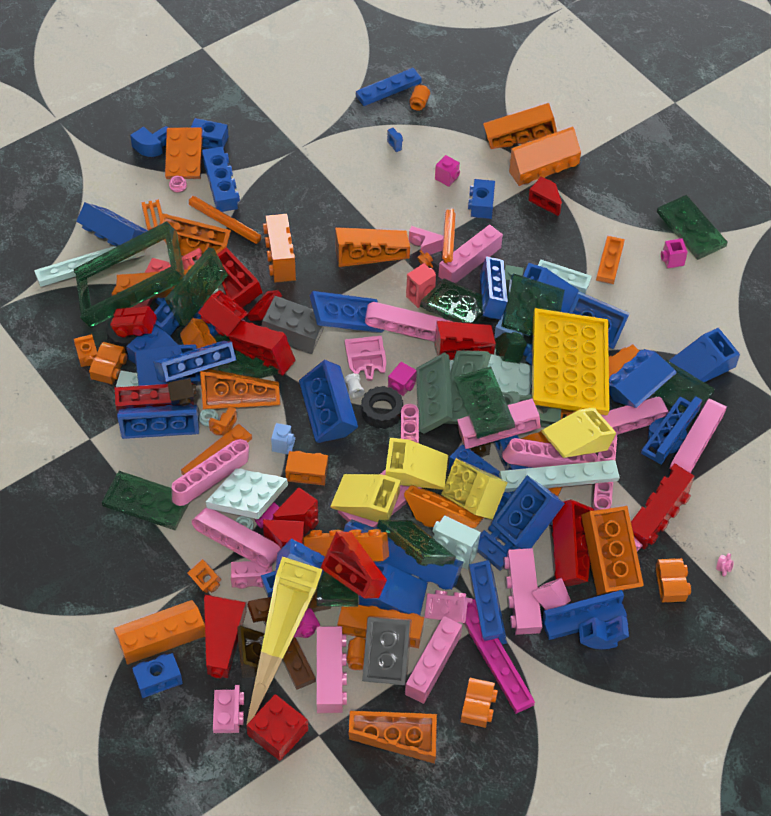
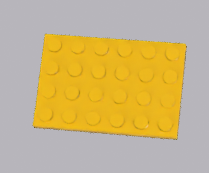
M534 309L532 399L535 405L573 411L595 408L600 415H608V319Z

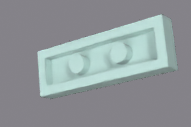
M540 260L538 266L547 268L580 292L586 293L592 279L591 275L544 260Z

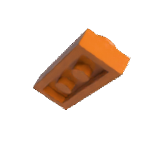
M607 236L596 281L614 284L625 239Z

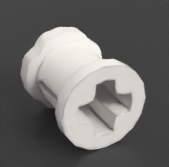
M359 374L347 375L344 380L349 390V397L351 399L362 397L365 392L363 387H361Z

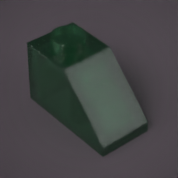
M504 332L495 338V349L501 359L520 364L527 346L523 336L517 332Z

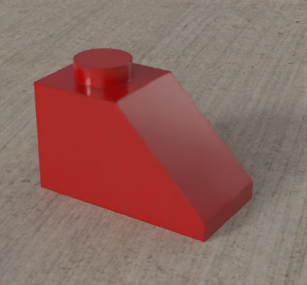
M541 176L530 188L528 201L559 216L562 201L557 186L552 181Z

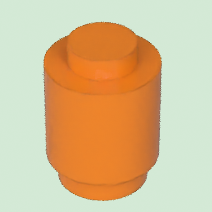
M418 85L414 88L410 98V107L412 109L420 111L426 106L430 96V90L426 86Z
M355 637L349 641L346 661L350 669L363 670L366 643L364 638Z

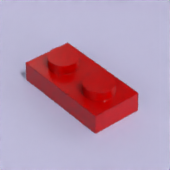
M279 290L267 291L247 315L250 321L263 320L274 296L282 297Z

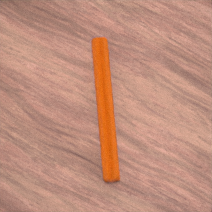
M192 196L189 199L190 206L255 244L261 241V234L196 196Z
M452 208L450 210L447 209L445 212L442 251L444 263L452 262L456 213Z

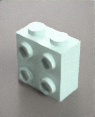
M444 515L440 522L437 521L433 527L432 550L463 561L462 567L468 570L469 564H472L477 555L481 532Z

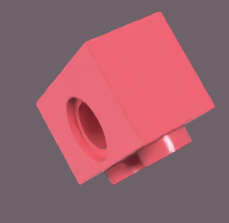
M423 263L407 274L406 297L417 308L435 297L436 274L432 268Z

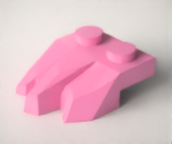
M382 335L345 339L347 362L354 374L364 371L366 380L372 381L374 370L385 373L386 355Z

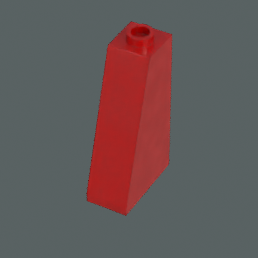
M205 595L207 673L214 678H228L238 645L237 627L243 626L247 613L246 602Z

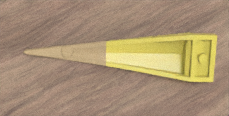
M282 556L275 577L247 724L255 716L316 592L322 574V569Z

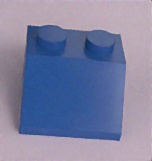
M290 539L277 553L275 577L282 556L316 568L321 567L325 556L304 546L302 543Z

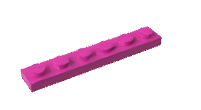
M472 600V603L468 602L464 625L514 712L517 714L534 706L535 701L499 639L484 641L476 600Z

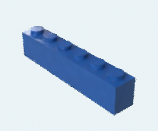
M351 519L345 524L343 532L357 529L361 530V533H367L369 530L376 528ZM388 533L389 557L384 561L378 562L389 564L410 575L417 576L425 582L438 584V587L445 590H452L455 587L464 563L463 561Z

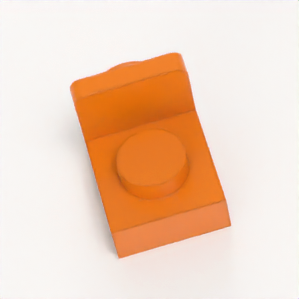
M229 406L226 413H222L220 421L210 418V431L222 436L229 432L237 421L236 409Z

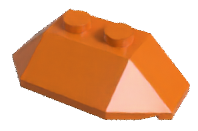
M162 213L158 232L173 254L185 256L200 247L202 250L201 254L207 261L227 247L231 232L228 229Z
M411 485L404 493V497L416 520L422 522L427 527H434L437 521L440 522L444 515L472 529L477 527L484 518L471 513L446 497L426 489H419L414 485Z

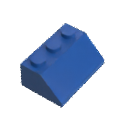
M580 291L577 293L569 311V314L608 319V347L612 349L615 348L630 314Z
M643 349L631 361L625 363L617 373L610 376L609 394L613 401L637 408L675 375L676 371L656 352Z
M527 475L495 517L492 524L515 546L522 549H530L565 503L550 490Z

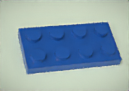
M312 291L309 295L316 322L319 326L379 333L384 331L383 329L368 326L365 323L367 305L372 302L378 303L377 299Z

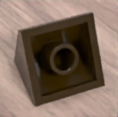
M238 626L242 678L256 677L265 633Z

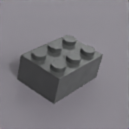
M274 296L261 326L283 332L287 336L290 347L313 354L324 329V326L317 325L313 309L278 296Z
M368 617L362 681L405 685L407 683L411 619Z

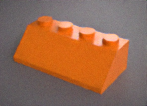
M572 126L512 148L509 173L518 186L528 184L539 179L541 176L546 177L564 169L575 167L580 163L581 150L574 127Z
M628 506L589 511L581 515L597 595L643 587L644 584Z
M193 600L117 626L114 628V631L128 665L205 637V624L198 607Z

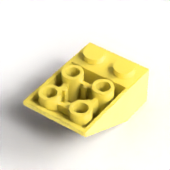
M595 408L580 409L542 430L544 436L563 458L608 451L616 435L614 429Z
M390 438L385 476L401 480L400 485L402 486L414 485L422 488L444 490L448 455L411 440Z
M456 458L441 495L475 515L493 520L508 482Z
M344 474L330 508L388 525L400 494L401 480L380 474Z

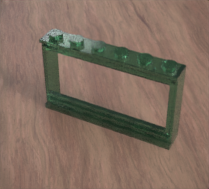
M167 221L74 268L81 311L80 319L91 328L113 317L116 309L131 308L186 280L177 231ZM166 239L171 267L91 306L87 278Z

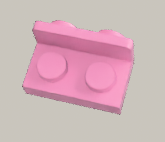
M252 561L231 562L232 588L243 589L251 586L263 588L261 575L272 572V565L269 568H263Z
M435 590V594L427 593L424 618L442 620L443 616L455 622L465 623L468 602L472 603L473 599L466 598L465 593L454 592V596H448L447 591Z
M235 685V690H214L213 733H239V726L244 724V712H240V705H244V692H240V685Z

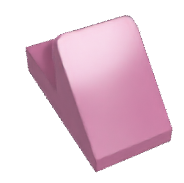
M411 226L409 230V243L421 246L424 254L427 252L431 255L443 250V235Z

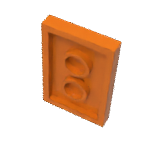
M167 128L166 179H171L174 176H181L184 179H201L202 128Z

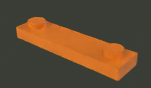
M237 424L182 468L181 474H186L235 440L241 439L248 443L252 440V435L240 424Z

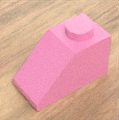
M562 578L545 583L532 592L533 596L545 610L564 606L571 601Z

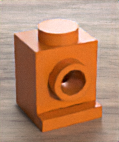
M92 334L75 338L74 343L81 367L91 366L97 356Z
M203 559L188 572L189 576L205 593L209 591L212 593L220 586L219 582L222 579ZM210 576L211 579L205 582V577Z

